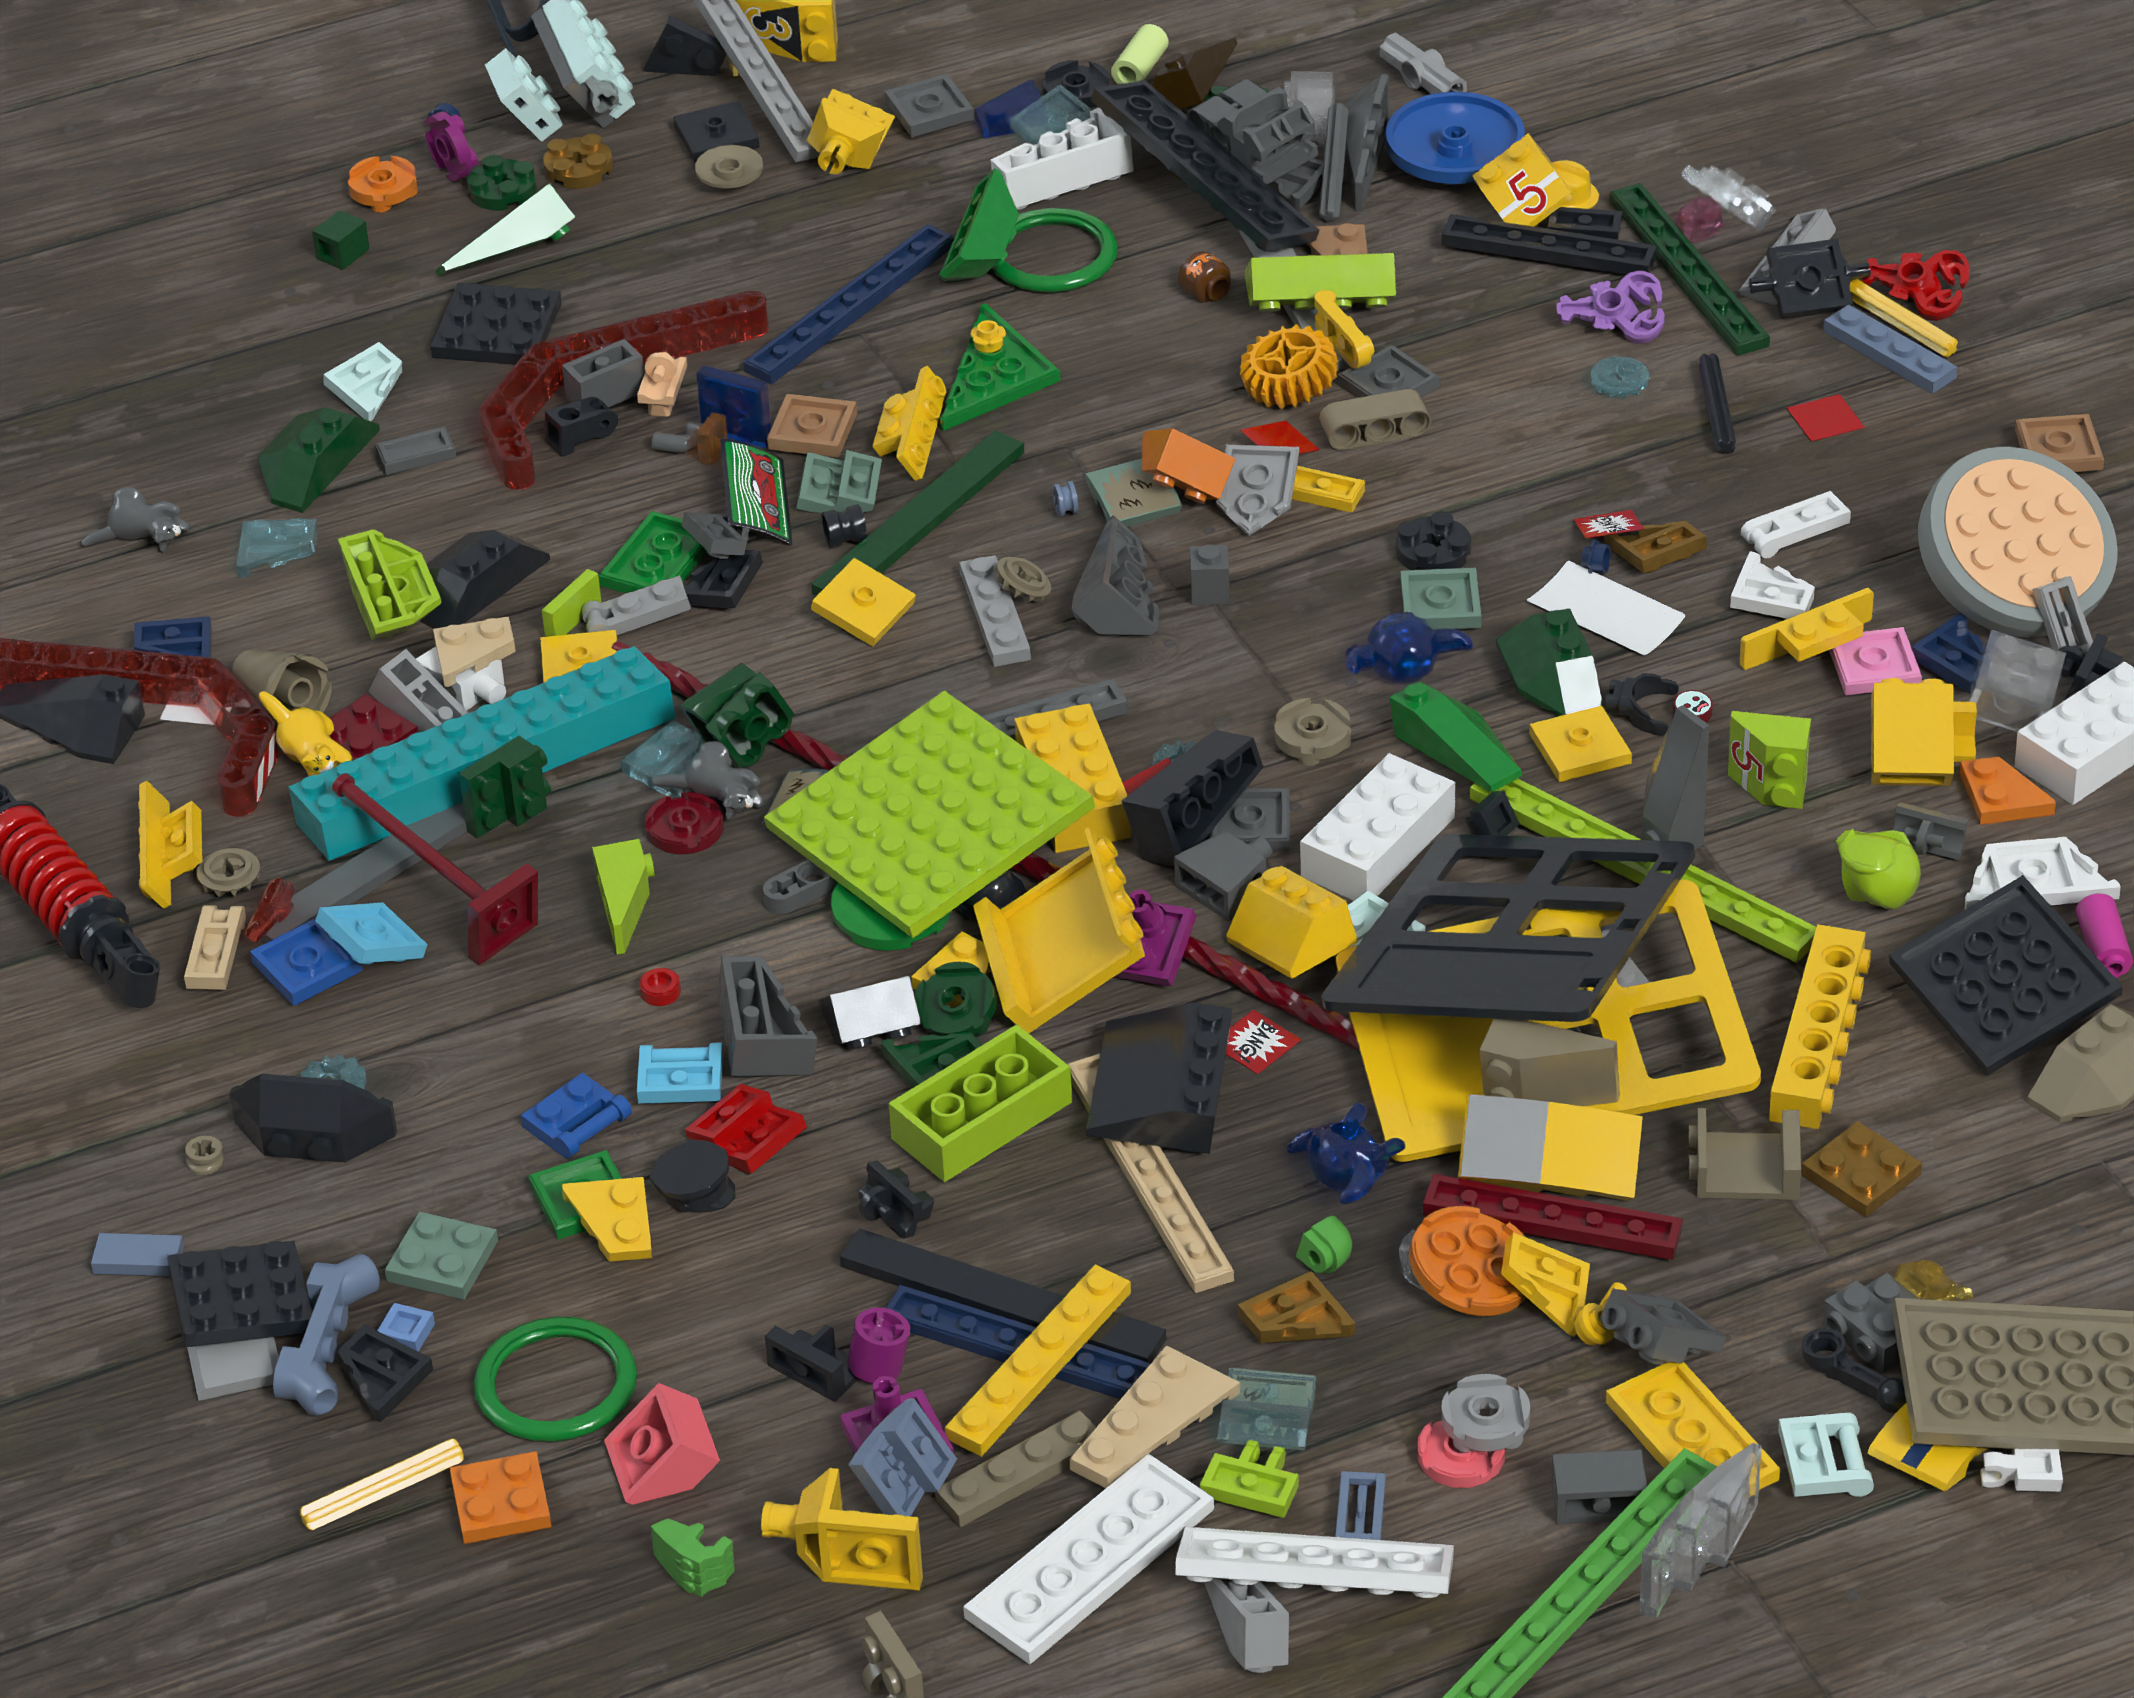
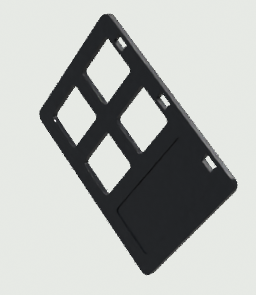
M1469 834L1442 836L1434 842L1322 993L1323 1007L1329 1011L1560 1022L1585 1020L1593 1014L1695 858L1694 845L1685 841ZM1464 856L1540 858L1525 881L1519 884L1442 882L1458 859ZM1576 860L1655 862L1640 886L1635 888L1556 886L1572 862ZM1662 871H1671V873L1666 874L1662 873ZM1429 904L1506 907L1492 928L1486 933L1407 931L1423 907ZM1541 909L1622 911L1608 934L1602 938L1522 935ZM1624 928H1634L1632 931L1624 930ZM1585 987L1594 988L1593 991L1584 990Z

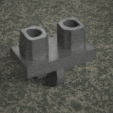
M1900 802L1896 806L1893 831L1904 832L1916 853L1925 855L1926 852L1960 860L1963 854L1969 820L1952 814L1947 815L1928 810L1925 807L1914 804L1909 805Z

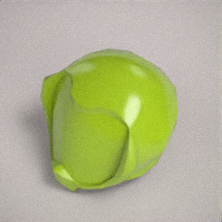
M1851 829L1845 830L1836 840L1842 859L1843 885L1851 901H1868L1871 905L1889 910L1904 906L1914 895L1921 877L1920 860L1904 832L1890 830L1864 833Z

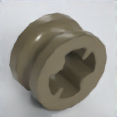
M199 1136L191 1139L185 1147L186 1164L190 1172L197 1175H207L217 1171L224 1161L222 1143L212 1136Z

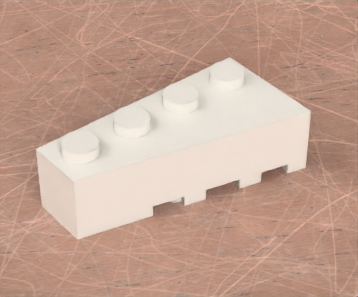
M1100 108L1091 111L1090 118L1083 122L1076 118L1066 123L1067 129L1058 134L1049 131L1041 135L1039 143L1035 145L1024 143L991 159V169L996 168L1001 172L1015 206L1019 210L1026 208L1028 204L1041 200L1055 199L1060 194L1072 190H1083L1091 184L1104 180H1115L1123 174L1134 171L1130 135L1126 134L1123 128L1112 118L1104 115Z

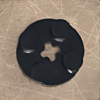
M1078 60L1057 63L1047 69L1045 79H1042L1043 97L1051 105L1059 107L1061 113L1065 115H1076L1082 109L1096 106L1091 101L1094 88L1110 86L1107 70L1103 66L1090 61L1089 67L1078 66Z
M1435 512L1432 516L1404 522L1398 526L1396 554L1400 563L1409 570H1417V567L1428 570L1462 568L1466 563L1467 555L1471 553V535L1461 523L1454 521L1453 516L1448 512Z

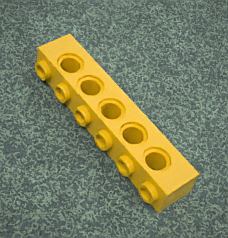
M1817 924L1771 1089L1769 1121L1782 1123V1110H1799L1800 1126L1819 1130L1823 1113H1831L1834 1089H1830V1086H1838L1842 1068V1061L1837 1059L1838 1056L1846 1057L1849 1033L1845 1032L1846 1028L1853 1029L1857 1005L1852 1003L1853 1000L1861 1001L1864 977H1860V974H1868L1870 967L1871 950L1865 949L1866 932Z

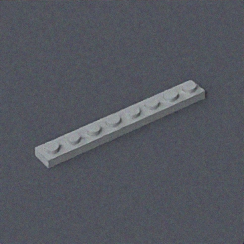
M693 0L794 161L799 162L818 158L820 153L807 142L813 125L812 119L736 0Z

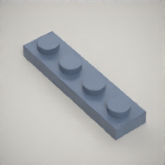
M1850 305L1824 320L1825 333L1931 394L1957 378V366Z

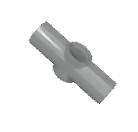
M1396 32L1388 35L1380 46V57L1401 71V76L1409 88L1415 90L1423 87L1432 94L1467 92V82L1446 68L1445 62L1437 50L1429 49L1424 52Z

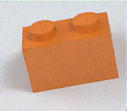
M1173 428L1144 432L1142 437V471L1153 475L1152 481L1170 489L1176 486L1185 491L1184 496L1201 504H1204L1206 500L1220 499L1236 458Z

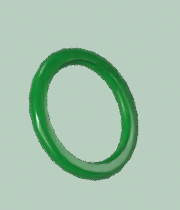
M1068 208L1035 209L1019 214L1014 227L1017 233L1032 227L1049 224L1077 227L1088 231L1099 240L1101 246L1099 257L1081 270L1055 276L1026 273L1014 268L1006 261L996 270L991 268L996 276L1004 282L1023 290L1046 293L1071 291L1095 282L1110 270L1117 258L1118 243L1108 225L1096 216Z
M556 1316L533 1320L519 1325L500 1336L486 1350L480 1360L473 1385L475 1399L482 1413L497 1428L514 1437L529 1441L560 1442L594 1433L612 1422L625 1409L635 1390L638 1373L636 1360L630 1348L613 1330L597 1322L579 1317ZM567 1337L592 1342L603 1348L610 1355L615 1365L616 1379L609 1396L600 1405L587 1413L570 1419L537 1421L521 1417L509 1411L496 1394L495 1379L501 1364L513 1352L527 1344L542 1339Z

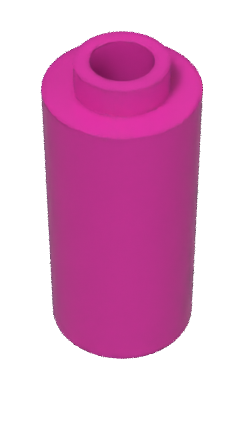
M2102 893L2092 894L2083 898L2076 907V915L2084 942L2115 978L2120 977L2129 971L2133 964V958L2115 900L2111 896Z

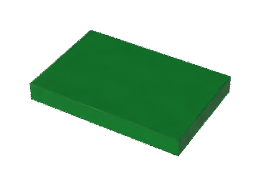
M651 511L598 575L599 585L626 594L679 575L682 582H684L705 556L707 550L700 543L694 541L693 536L682 527L683 519Z

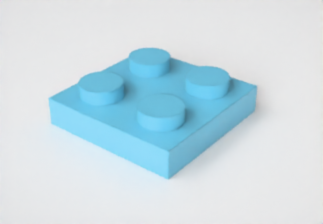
M383 902L320 907L315 920L332 940L338 942L351 955L354 961L364 965H370L374 962H403L406 959L423 958L428 945Z

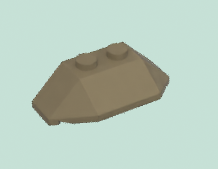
M2110 1004L2057 1045L2030 1091L2027 1103L2059 1123L2072 1121V1117H2091L2120 1111L2134 1100V1013Z

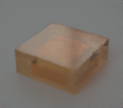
M712 412L696 433L700 463L713 465L720 456V439H727L725 415Z

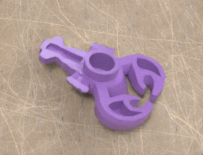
M1645 271L1630 272L1619 281L1616 288H1610V281L1594 283L1590 286L1592 296L1572 301L1565 295L1561 296L1560 302L1557 303L1558 320L1562 319L1563 324H1569L1573 317H1577L1584 321L1593 322L1595 329L1609 331L1614 329V326H1617L1624 333L1626 340L1635 344L1652 341L1658 337L1664 327L1665 314L1662 308H1658L1656 317L1649 320L1652 317L1651 309L1638 314L1639 311L1635 303L1630 299L1632 297L1636 301L1650 306L1651 300L1646 294H1651L1657 306L1662 304L1663 293L1660 281L1652 273Z

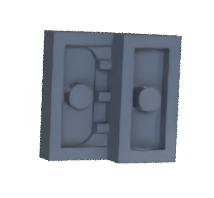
M911 1398L906 1399L874 1429L850 1461L849 1467L883 1514H898L911 1517L925 1492H939L957 1458L916 1400Z

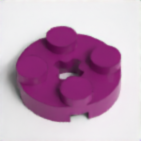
M439 112L427 117L425 124H430V131L425 132V140L439 169L446 167L451 173L446 175V177L451 181L468 176L471 173V168L478 165V159L475 151L468 146L465 139V126L462 119L457 114L449 116L446 112Z

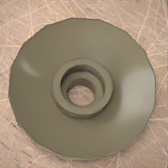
M725 145L710 149L699 156L695 163V171L700 181L711 187L737 188L753 182L760 176L763 171V160L757 151L746 146Z

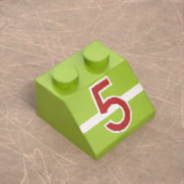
M1732 711L1728 776L1762 805L1802 809L1808 773L1811 719Z

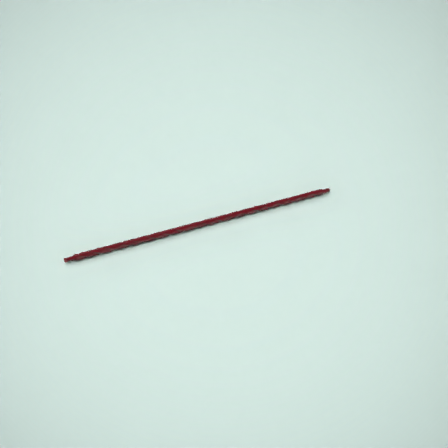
M616 641L611 648L619 651L631 647ZM649 652L643 654L670 680L671 689L686 698H690L709 685L701 683L693 675L671 663L655 659ZM791 729L782 737L769 740L779 747L805 758L827 772L848 758V756L836 754L829 746L807 734ZM1031 853L1014 865L1012 869L1041 883L1060 870L1061 867ZM1190 935L1183 957L1225 981L1234 983L1242 990L1270 1005L1285 1010L1308 1025L1326 1034L1335 1036L1343 1043L1359 1051L1350 1018L1337 1011L1324 1009L1323 1006L1317 1005L1308 996L1281 982L1267 979L1258 970L1231 956L1216 952L1210 945Z

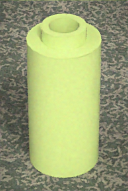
M1146 24L1139 28L1112 66L1111 74L1117 84L1145 80L1169 44L1166 33L1160 27Z

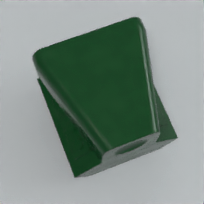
M742 662L688 698L680 706L682 712L705 742H721L727 748L730 759L736 768L749 767L758 762L765 751V744L770 739H777L786 734L791 726L792 717L795 715L776 687L761 672L756 674Z

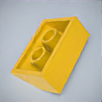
M1283 866L1266 870L1260 878L1248 884L1226 934L1228 943L1291 979L1358 942L1346 900Z

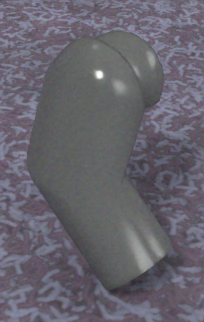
M688 422L685 426L686 434L681 435L655 432L652 438L653 450L672 453H684L701 446L706 439V436H704L705 426L699 422Z

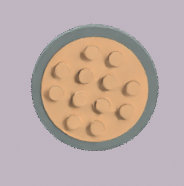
M1993 447L1979 450L1963 457L1936 481L1920 513L1918 524L1919 548L1925 568L1937 589L1949 603L1967 618L2001 634L2025 638L2048 636L2044 626L2045 621L2040 614L2032 589L2066 576L2072 577L2084 616L2086 617L2102 600L2116 570L2118 549L2115 530L2100 498L2069 467L2047 455L2032 450L2016 447ZM2059 588L2058 591L2064 609L2068 612L2071 620L2072 616L2067 608L2061 588Z

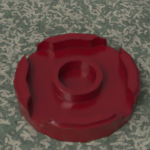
M684 792L680 793L681 797L673 799L669 795L661 798L650 807L645 816L647 838L653 846L663 852L677 855L697 853L708 849L717 842L724 831L723 814L720 811V806L715 800L703 794Z

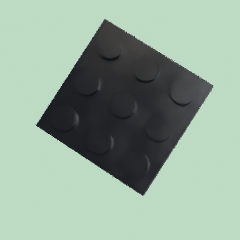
M458 283L431 344L432 358L536 367L562 303L561 291L542 288H516L507 285L492 286L476 283Z
M274 1241L268 1244L243 1247L231 1246L225 1249L200 1252L188 1251L183 1254L167 1255L168 1272L185 1348L306 1332L312 1316V1309L295 1241Z

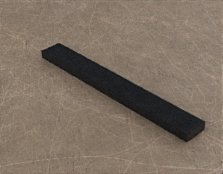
M860 1228L840 1255L841 1267L1036 1328L1065 1297L1064 1295ZM1113 1312L1086 1343L1152 1363L1167 1340L1166 1329Z

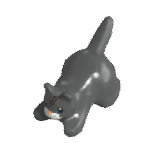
M127 486L120 488L112 495V506L108 512L107 526L90 532L81 540V546L87 547L116 537L124 540L153 538L159 544L160 551L164 553L166 546L181 532L186 533L190 529V525L178 517L180 508L175 504L161 501L148 505L146 498L142 496L139 490Z
M710 741L700 745L698 753L689 760L683 774H663L651 780L653 786L688 788L693 793L703 794L711 799L722 801L723 806L726 808L725 818L727 820H730L734 813H740L752 806L760 809L765 805L756 790V787L761 784L759 778L747 768L736 769L731 767L732 760L730 759L729 752L721 742Z

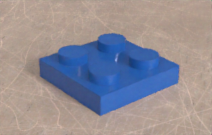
M316 918L250 951L252 964L293 1006L362 971V965L354 961L351 955L338 942L328 936V933L315 921Z

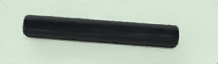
M1704 353L1699 358V369L1715 447L1720 454L1725 452L1731 454L1736 449V438L1719 357L1714 353L1710 355Z

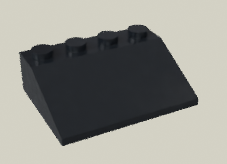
M1191 1002L1107 1021L1086 1135L1210 1154L1233 1009Z

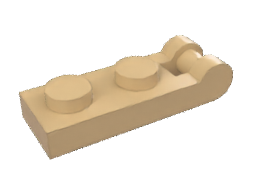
M216 905L203 906L184 975L186 989L226 990L240 933L245 927L246 912L244 906H231L230 910H218Z

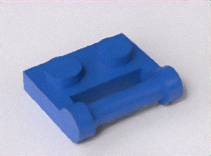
M581 1073L521 1114V1122L524 1129L561 1156L569 1159L580 1151L579 1146L616 1120L622 1122L632 1114V1108L625 1097L620 1094L613 1095L587 1075Z

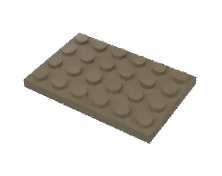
M1895 1298L1892 1306V1315L1913 1443L2010 1449H2059V1451L2134 1455V1311Z

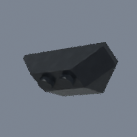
M496 530L468 533L426 564L441 597V604L420 620V622L432 629L466 623L550 560V554L522 539Z
M262 1073L246 1081L241 1086L237 1085L231 1088L230 1091L235 1124L264 1156L345 1163L394 1138L397 1133L393 1102L383 1097L378 1099L369 1091L344 1080Z

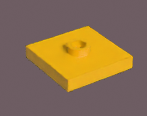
M853 558L812 600L811 610L873 647L915 603L916 594Z
M616 630L540 637L543 682L545 683L552 677L562 676L577 670L584 664L596 662L615 654L617 651L611 647L617 641Z
M1602 706L1529 725V735L1558 782L1632 764L1630 749Z

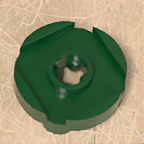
M489 155L483 158L482 164L474 168L467 177L469 196H472L473 203L487 210H508L507 204L517 201L520 206L535 195L537 191L534 166L531 162L503 159L499 155Z
M968 962L946 963L934 969L936 974L931 976L927 982L924 979L921 981L916 989L914 998L920 1022L928 1035L946 1036L950 1033L971 1031L975 1037H978L988 1030L989 1021L996 1010L997 995L988 976L980 972L977 966ZM958 994L964 1001L956 1008L946 1005L947 1002L954 1000V995Z

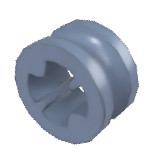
M1067 481L1065 486H1060L1058 483L1053 484V500L1058 516H1064L1066 511L1077 514L1078 499L1073 482Z

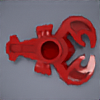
M1943 250L1934 254L1924 263L1921 262V253H1903L1900 264L1879 265L1876 258L1868 259L1871 276L1870 278H1861L1862 282L1869 286L1875 280L1879 281L1881 284L1892 288L1889 292L1890 296L1902 301L1908 300V296L1912 297L1916 303L1918 313L1926 320L1938 321L1948 318L1957 311L1962 303V291L1957 290L1955 295L1951 297V289L1942 290L1941 283L1936 275L1939 271L1944 280L1952 286L1956 283L1953 275H1958L1960 277V287L1962 289L1965 288L1969 281L1970 266L1966 256L1958 251Z

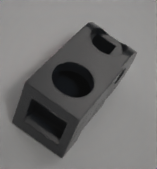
M588 397L546 410L545 442L561 457L574 453V444L592 439L593 437L600 439L609 436L617 427L618 417L613 410L597 397Z

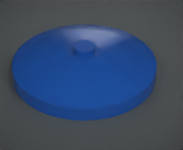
M1469 92L1436 93L1408 102L1391 116L1386 127V149L1391 160L1399 168L1420 179L1446 184L1473 183L1476 181L1472 175L1506 151L1512 144L1525 136V129L1519 115L1499 100Z

